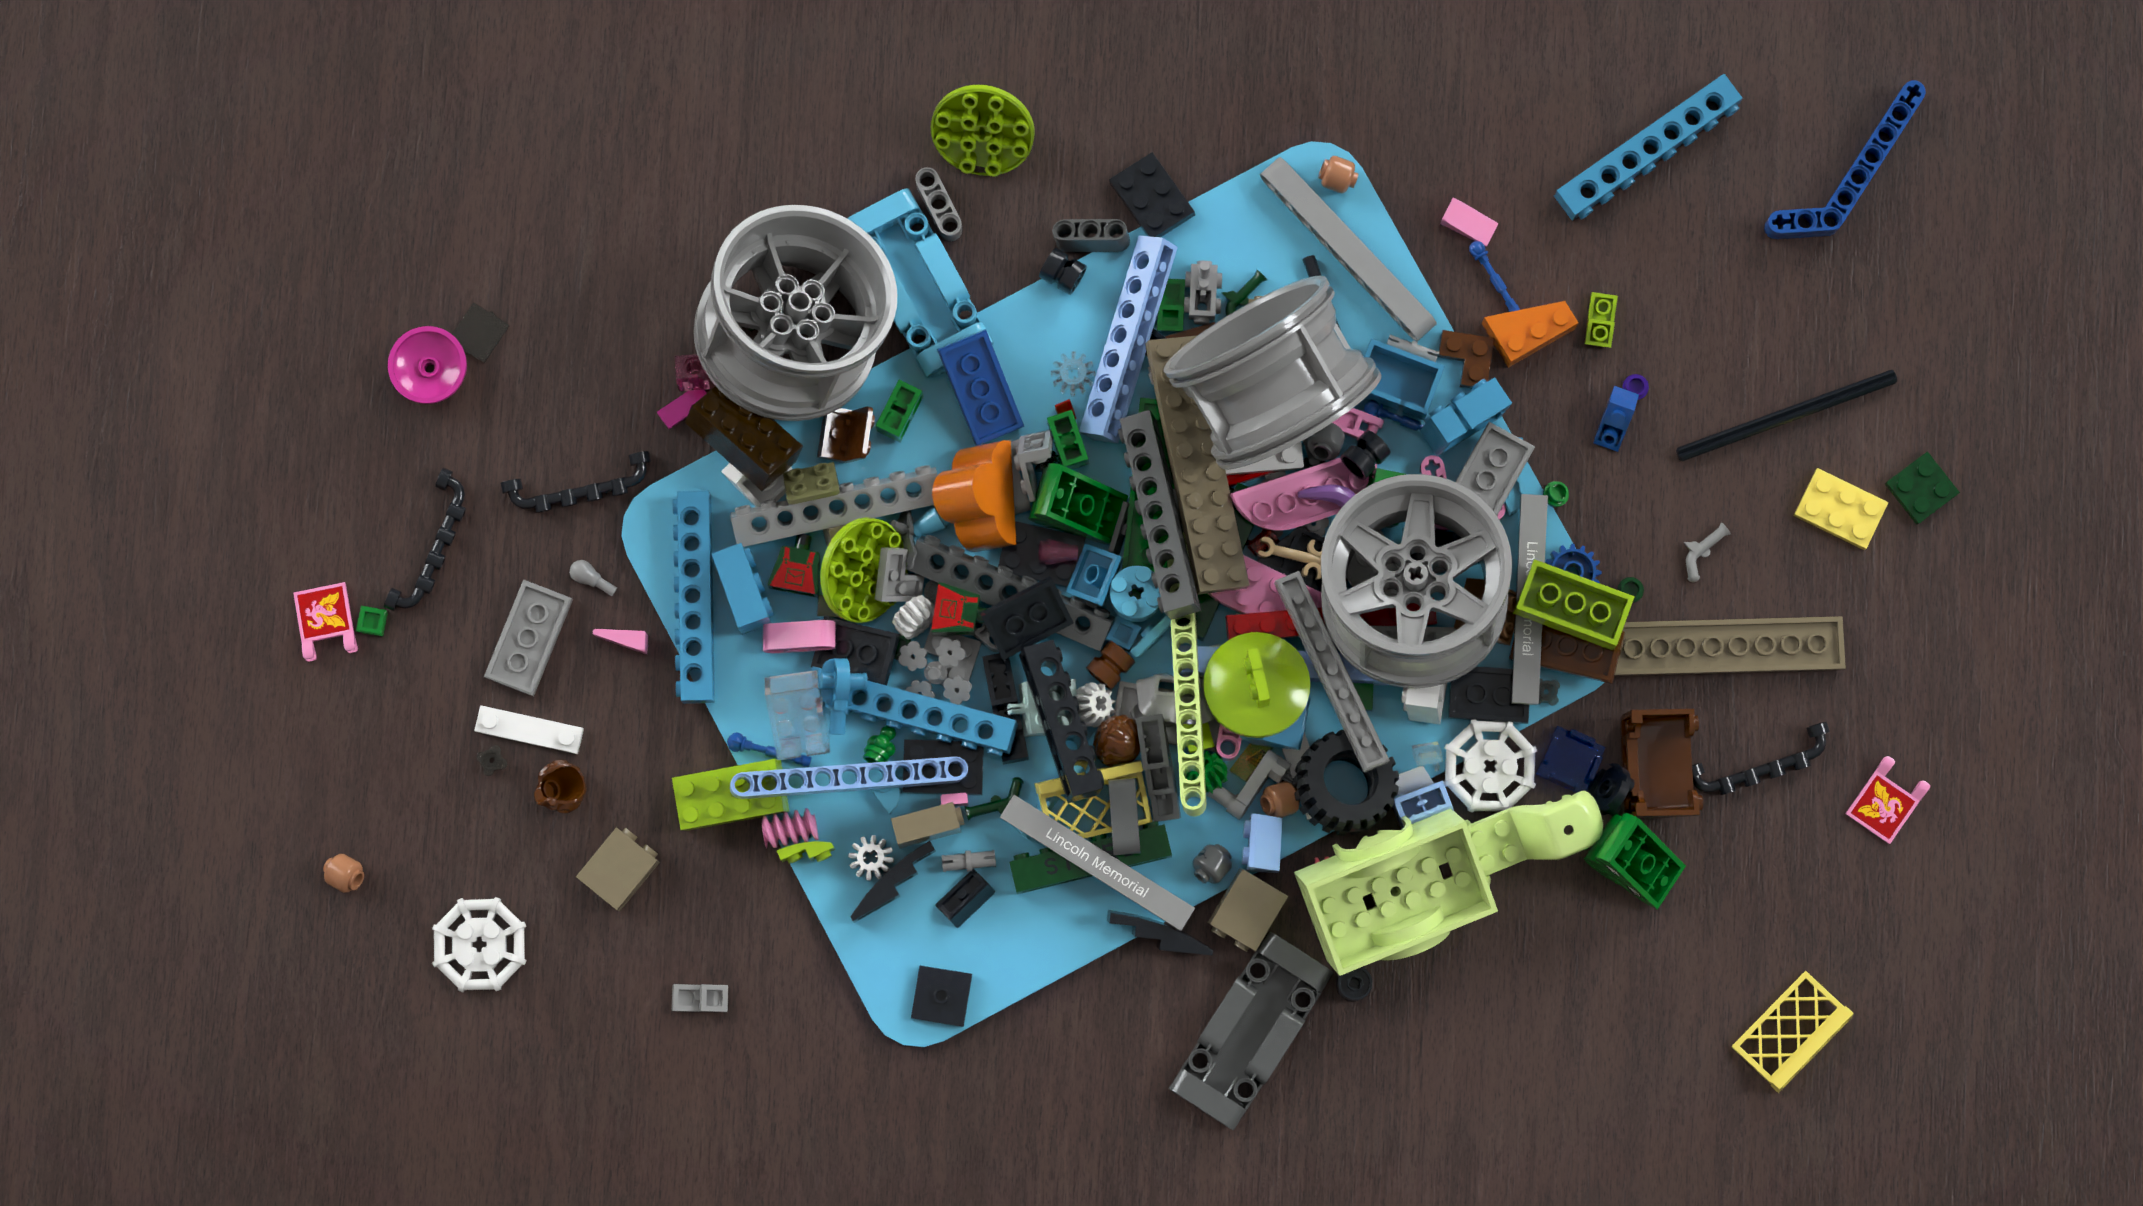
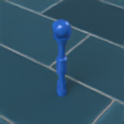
M1480 241L1472 242L1469 246L1470 254L1475 257V261L1479 260L1481 265L1485 267L1496 291L1501 293L1506 301L1505 304L1509 312L1520 310L1514 299L1506 291L1507 287L1498 273H1495L1489 263L1488 251H1485V245Z
M1371 400L1364 405V412L1378 418L1379 416L1389 418L1412 430H1421L1424 426L1418 420L1389 412L1383 408V404L1379 405L1376 401Z
M738 732L730 735L727 740L729 749L733 752L750 751L751 749L776 759L792 760L794 763L806 767L810 766L812 759L810 756L787 753L783 749L769 745L765 747L754 744L752 741L747 740L746 736L743 737Z

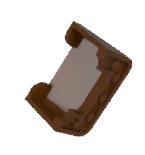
M1694 709L1630 710L1622 715L1620 723L1622 767L1629 771L1630 777L1635 781L1634 788L1624 799L1625 813L1634 815L1639 819L1700 815V811L1703 809V797L1698 795L1697 790H1693L1691 737L1699 729V718L1695 715Z

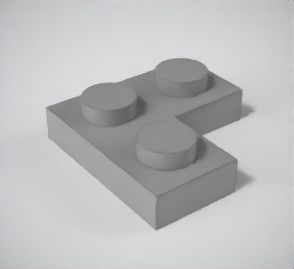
M881 548L875 600L881 602H908L913 597L922 595L924 577L919 574H905L908 549Z
M930 629L924 647L927 650V654L939 657L935 650L940 646V641L944 637H948L952 641L959 640L961 642L960 647L966 651L965 658L959 660L960 662L957 666L954 667L951 664L946 666L948 671L946 679L960 675L963 680L970 681L982 642L961 635L933 636Z

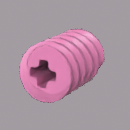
M805 808L803 817L800 816L797 810H794L792 819L787 812H784L783 820H780L777 814H773L772 822H769L766 815L762 818V831L766 849L768 841L773 848H777L779 839L783 846L788 845L789 838H791L794 844H798L799 836L803 838L804 842H808L810 834H812L815 840H819L815 814L811 815L808 808Z

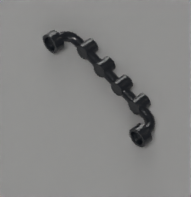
M649 451L628 455L630 465H636V472L630 477L617 478L607 482L566 489L528 499L522 498L518 491L523 490L521 479L508 480L500 484L502 493H508L511 502L515 506L522 509L535 508L536 513L552 510L551 504L561 502L562 507L576 505V499L587 497V502L603 499L602 493L612 491L613 496L627 494L628 487H633L644 479L647 472L646 463L651 462Z
M442 468L435 487L446 491L447 487L452 488L454 498L448 507L445 519L427 556L425 566L416 582L413 594L408 598H402L401 591L391 588L384 603L385 608L392 611L396 607L411 608L420 602L424 593L430 594L436 580L431 578L434 569L441 570L446 558L445 555L441 554L445 545L451 546L456 532L451 529L455 520L458 522L462 521L466 508L462 506L465 496L464 487L460 481L452 477L453 471Z
M1827 721L1806 728L1809 738L1815 737L1816 739L1813 748L1719 778L1715 781H1704L1700 774L1705 773L1702 762L1692 765L1693 785L1706 793L1719 790L1720 795L1736 791L1734 786L1736 784L1744 782L1745 786L1748 787L1760 783V776L1769 774L1772 779L1785 775L1784 769L1794 766L1795 770L1811 766L1809 760L1820 756L1825 750V733L1830 732Z

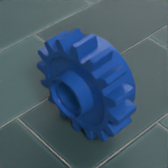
M1571 544L1569 549L1566 550L1564 545L1559 547V554L1555 551L1551 552L1550 555L1553 560L1547 559L1545 561L1546 564L1565 571L1567 567H1574L1578 570L1579 576L1600 583L1595 579V577L1602 574V571L1596 570V566L1600 562L1599 560L1593 561V551L1588 554L1584 552L1585 546L1575 549V544Z

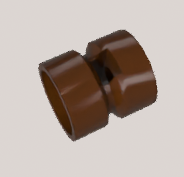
M1109 640L1100 651L1101 657H1094L1086 667V670L1101 684H1105L1106 688L1112 690L1121 680L1120 674L1127 673L1135 664V661L1120 646Z

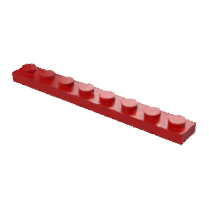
M1410 603L1406 608L1409 611H1417L1420 609V606ZM1319 607L1317 609L1324 622L1322 607ZM1384 608L1360 614V617L1369 626H1397L1395 608ZM1287 610L1225 616L1227 640L1251 632L1268 633L1280 638L1299 637ZM1431 611L1429 613L1427 626L1437 624L1436 612Z

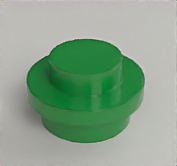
M1553 481L1544 487L1543 495L1548 496V504L1550 506L1561 507L1568 501L1569 490L1564 483Z

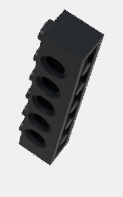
M1054 640L1023 647L1019 657L1067 802L1071 803L1097 796L1103 789L1104 778L1100 770L1097 771L1094 762L1096 754L1093 746L1088 744L1086 738L1088 735L1085 722L1080 720L1078 714V700L1076 696L1071 694L1069 688L1071 686V679L1068 672H1064L1061 664L1063 662L1062 652L1059 647L1055 646ZM1041 667H1048L1053 675L1047 676L1043 674ZM1049 692H1057L1061 700H1053ZM1057 717H1066L1069 725H1062ZM1066 741H1073L1077 745V750L1069 749L1066 746ZM1079 765L1083 767L1086 774H1077L1074 766Z

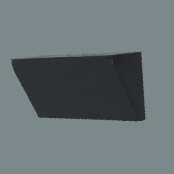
M974 868L972 869L973 871H970L935 904L956 928L960 927L995 893V890Z

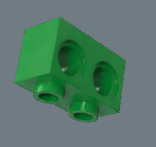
M898 380L875 425L877 432L901 443L924 397L923 391L902 380Z

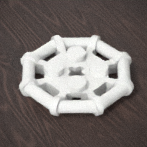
M1470 720V724L1444 747L1446 749L1445 780L1443 783L1445 787L1448 786L1467 807V811L1471 813L1474 811L1501 812L1511 808L1531 788L1534 789L1536 786L1534 783L1536 746H1532L1513 726V722ZM1482 732H1500L1498 740L1483 739ZM1474 735L1476 742L1466 752L1459 749ZM1509 736L1521 750L1514 753L1504 743ZM1456 755L1463 757L1464 762L1462 773L1457 775ZM1524 757V777L1517 775V759ZM1485 760L1490 762L1495 760L1496 764L1494 767L1496 770L1494 772L1488 771L1486 773L1483 770L1486 767L1484 764ZM1466 780L1475 789L1472 796L1459 782ZM1513 781L1520 783L1506 798L1503 790ZM1482 793H1496L1498 801L1480 800Z
M500 898L458 899V903L436 925H433L434 961L432 964L458 987V991L492 989L499 991L501 986L527 961L525 960L524 928H526V924L521 922L500 902ZM470 910H489L487 918H472ZM462 914L465 922L459 925L455 932L448 929ZM498 914L510 927L505 930L500 928L494 921L495 916ZM513 934L514 954L507 952V936ZM445 935L452 937V954L445 955ZM478 937H482V941L487 942V946L482 948V952H477V948L473 947V942H476ZM504 958L510 960L511 962L497 975L494 971L496 965ZM456 959L466 969L463 976L449 963ZM472 972H488L489 979H471Z

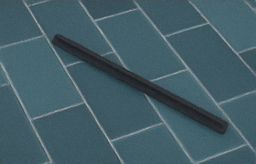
M1894 370L1880 373L1680 446L1676 449L1677 456L1680 461L1688 460L1893 385L1897 382V376Z

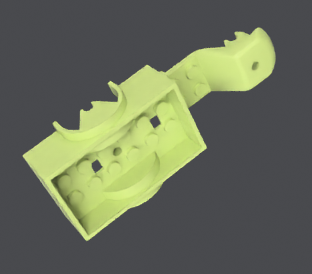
M1580 791L1572 796L1562 795V799L1557 802L1548 801L1542 805L1511 807L1474 823L1462 819L1452 809L1413 824L1407 816L1401 817L1404 825L1402 830H1378V834L1374 836H1364L1356 849H1343L1338 844H1334L1332 847L1335 856L1295 871L1294 874L1326 960L1338 975L1341 976L1378 960H1397L1424 952L1442 942L1451 930L1498 912L1490 890V874L1527 859L1560 860L1588 849L1600 839L1603 831V821L1594 797L1586 791ZM1571 825L1573 827L1572 833L1565 834V826ZM1448 862L1452 876L1443 879L1439 865ZM1372 893L1376 907L1367 910L1363 896Z

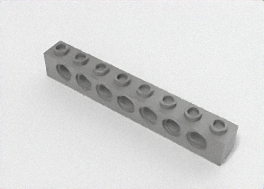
M930 465L915 468V472L907 474L904 471H897L889 474V478L880 480L879 477H870L864 479V483L853 485L852 482L839 485L840 493L838 495L793 505L788 504L786 497L785 501L766 500L760 503L761 506L750 508V505L739 506L735 508V512H731V522L736 543H742L743 547L845 525L859 518H877L934 505L932 488L937 477L936 467L930 468ZM913 482L921 486L920 490L914 494L906 490L907 486ZM886 488H891L895 491V495L891 499H884L880 495L881 492ZM859 494H866L870 499L866 504L859 505L855 502V498ZM833 500H840L844 503V506L840 510L835 511L829 507V504ZM813 505L818 509V512L814 516H807L803 512L804 508ZM782 511H788L792 514L791 520L787 522L780 521L777 516ZM756 517H763L767 523L765 526L758 528L752 524V520Z

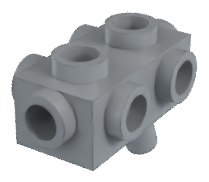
M1197 261V264H1191V272L1186 271L1185 287H1190V297L1184 298V313H1189V319L1194 320V324L1197 325L1210 324V320L1215 321V314L1221 313V299L1216 298V290L1222 289V273H1217L1218 265H1212L1211 261ZM1200 303H1204L1207 309L1206 311L1198 310L1197 306Z

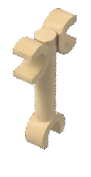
M1268 537L1260 539V542L1267 544L1269 549L1267 552L1258 551L1257 556L1267 558L1270 555L1308 563L1302 569V576L1306 577L1309 568H1313L1316 570L1315 580L1321 579L1322 550L1318 552L1314 549L1315 540H1311L1308 543L1307 550L1309 553L1275 545L1273 540Z

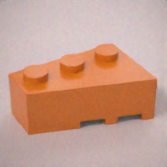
M1566 301L1487 316L1484 317L1482 325L1489 337L1494 338V345L1509 368L1575 330L1578 321Z

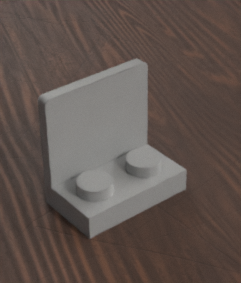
M1051 430L1020 436L1019 446H1015V466L1017 471H1022L1023 479L1020 480L1022 492L1024 495L1028 494L1030 502L1036 500L1038 484L1033 464L1045 462L1047 458H1051L1053 444Z

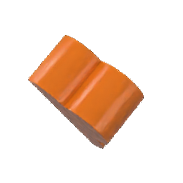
M1003 440L959 450L953 458L952 470L939 473L934 480L932 488L934 506L942 519L946 522L954 523L956 535L960 543L969 551L980 552L1016 545L1011 441Z

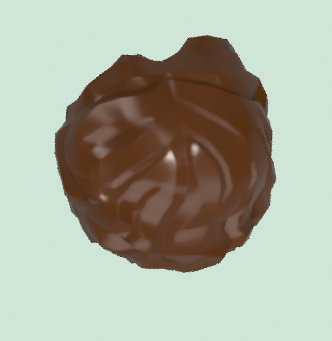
M1114 715L1100 724L1093 741L1097 759L1111 767L1120 763H1130L1140 755L1141 751L1135 720L1127 715Z
M558 759L545 765L538 774V784L534 792L537 804L562 814L570 813L580 807L587 788L580 768L566 760Z

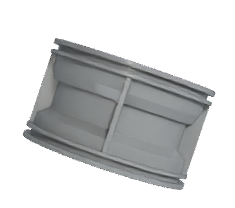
M784 205L769 208L748 217L731 231L720 247L713 266L711 281L703 292L696 310L693 330L694 343L702 367L710 380L725 396L737 405L760 416L783 421H802L819 418L836 411L848 403L863 386L871 371L876 351L884 342L894 321L898 295L891 265L882 249L868 233L851 220L832 211L807 205ZM782 266L803 269L816 275L799 286L797 279L792 275L785 274ZM752 270L762 295L761 297H755L732 289L738 279ZM838 290L852 305L856 316L835 314L833 307L829 303ZM765 306H769L773 308V310H769ZM817 317H821V318H823L825 321H821V320H819ZM740 327L758 330L754 340L747 336ZM801 334H806L809 338H805ZM821 343L850 351L838 360L827 362L823 356ZM787 353L789 354L791 360L783 358L782 356Z
M1313 276L1293 282L1245 305L1188 342L1164 366V373L1170 378L1171 385L1176 388L1181 387L1186 395L1196 402L1212 430L1210 439L1214 444L1211 448V454L1221 469H1236L1259 462L1303 441L1350 411L1366 398L1380 382L1382 375L1376 367L1374 360L1364 357L1359 350L1351 349L1336 323V310L1331 301L1335 292L1329 286V281L1325 276Z
M1408 474L1386 478L1364 488L1345 503L1331 522L1325 536L1321 554V605L1323 618L1330 637L1342 656L1368 677L1388 685L1403 688H1427L1442 685L1467 674L1481 663L1493 649L1503 630L1512 574V556L1508 537L1497 515L1485 501L1461 484L1449 479L1425 474ZM1405 522L1400 544H1396L1377 533V531L1384 527ZM1434 524L1453 531L1461 539L1441 547H1436ZM1356 552L1378 575L1347 590V570ZM1418 552L1424 555V558L1416 561L1411 558V555ZM1478 562L1481 564L1485 581L1482 600L1453 581V579ZM1395 563L1400 569L1389 571L1386 566ZM1442 567L1447 572L1443 575H1437L1433 572V569ZM1387 589H1394L1398 594L1394 597H1388L1384 592ZM1439 592L1444 595V598L1438 601L1432 599L1431 595ZM1410 603H1415L1420 606V609L1409 611L1406 606ZM1384 608H1395L1398 640L1385 636L1373 629L1360 617V614ZM1431 611L1443 613L1465 623L1447 636L1423 642Z

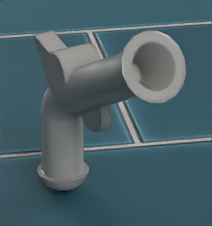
M1722 522L1718 529L1700 543L1696 541L1683 542L1689 549L1686 556L1688 581L1697 582L1700 579L1696 564L1697 558L1700 556L1708 557L1710 555L1709 548L1724 536L1731 535L1729 529Z

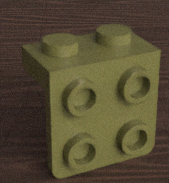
M834 462L819 463L803 469L795 468L783 473L787 501L790 505L831 497L840 493Z

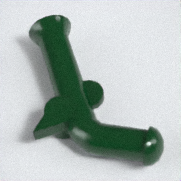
M1256 270L1255 275L1237 293L1235 291L1221 292L1228 299L1225 308L1226 316L1235 312L1239 304L1242 306L1247 305L1249 301L1248 296L1262 282L1267 281L1266 277L1259 270Z
M1020 777L1012 778L1007 798L1001 799L999 796L994 795L991 798V802L972 807L964 806L968 821L973 817L996 811L1002 814L1013 795L1019 797L1022 784H1024L1023 779Z

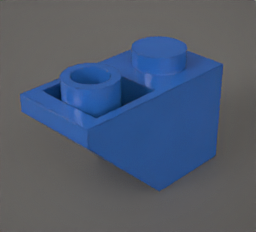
M1617 386L1613 387L1598 427L1594 444L1618 452L1634 414L1639 394Z

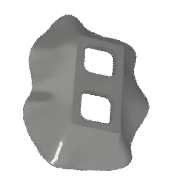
M1159 673L1148 678L1138 679L1136 681L1140 712L1144 716L1163 714L1164 722L1176 724L1175 690L1173 692H1161L1158 689L1160 682L1174 683V677L1167 673ZM1199 677L1203 724L1212 721L1215 717L1209 710L1205 700L1204 678ZM1185 694L1181 701L1190 703L1194 700L1195 696ZM1189 719L1183 724H1196V721Z

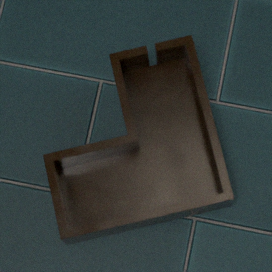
M716 386L691 406L685 421L690 428L761 491L766 489L796 463L803 448V445L774 419L760 416L737 405Z

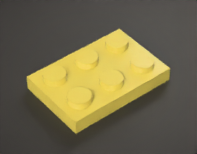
M1817 468L1794 516L1854 546L1866 550L1889 502Z

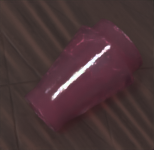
M1051 539L1040 541L1039 562H1045L1046 565L1077 561V545H1070Z

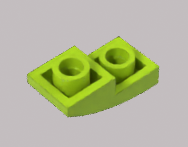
M1591 292L1585 344L1611 348L1617 295Z
M813 841L790 845L777 850V853L782 862L788 861L789 864L802 859V853L807 852L811 861L816 859L817 862H821L831 857V851H834L835 848L830 842Z

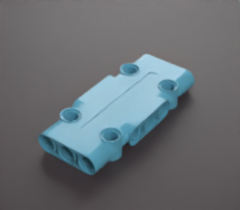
M906 188L857 212L847 219L868 233L886 255L897 285L898 297L894 323L899 332L903 333L925 376L931 379L946 372L938 354V348L986 328L936 233H933L927 218L922 213L910 189ZM916 223L924 225L923 229L918 232L912 231L911 227ZM962 311H970L972 313L971 317L966 320L960 319L959 314ZM988 333V336H989V338H990V341H991V343H992V345H993L994 342H993V340L991 339V337H990V335H989V333ZM916 335L926 337L925 341L920 344H916L912 340Z

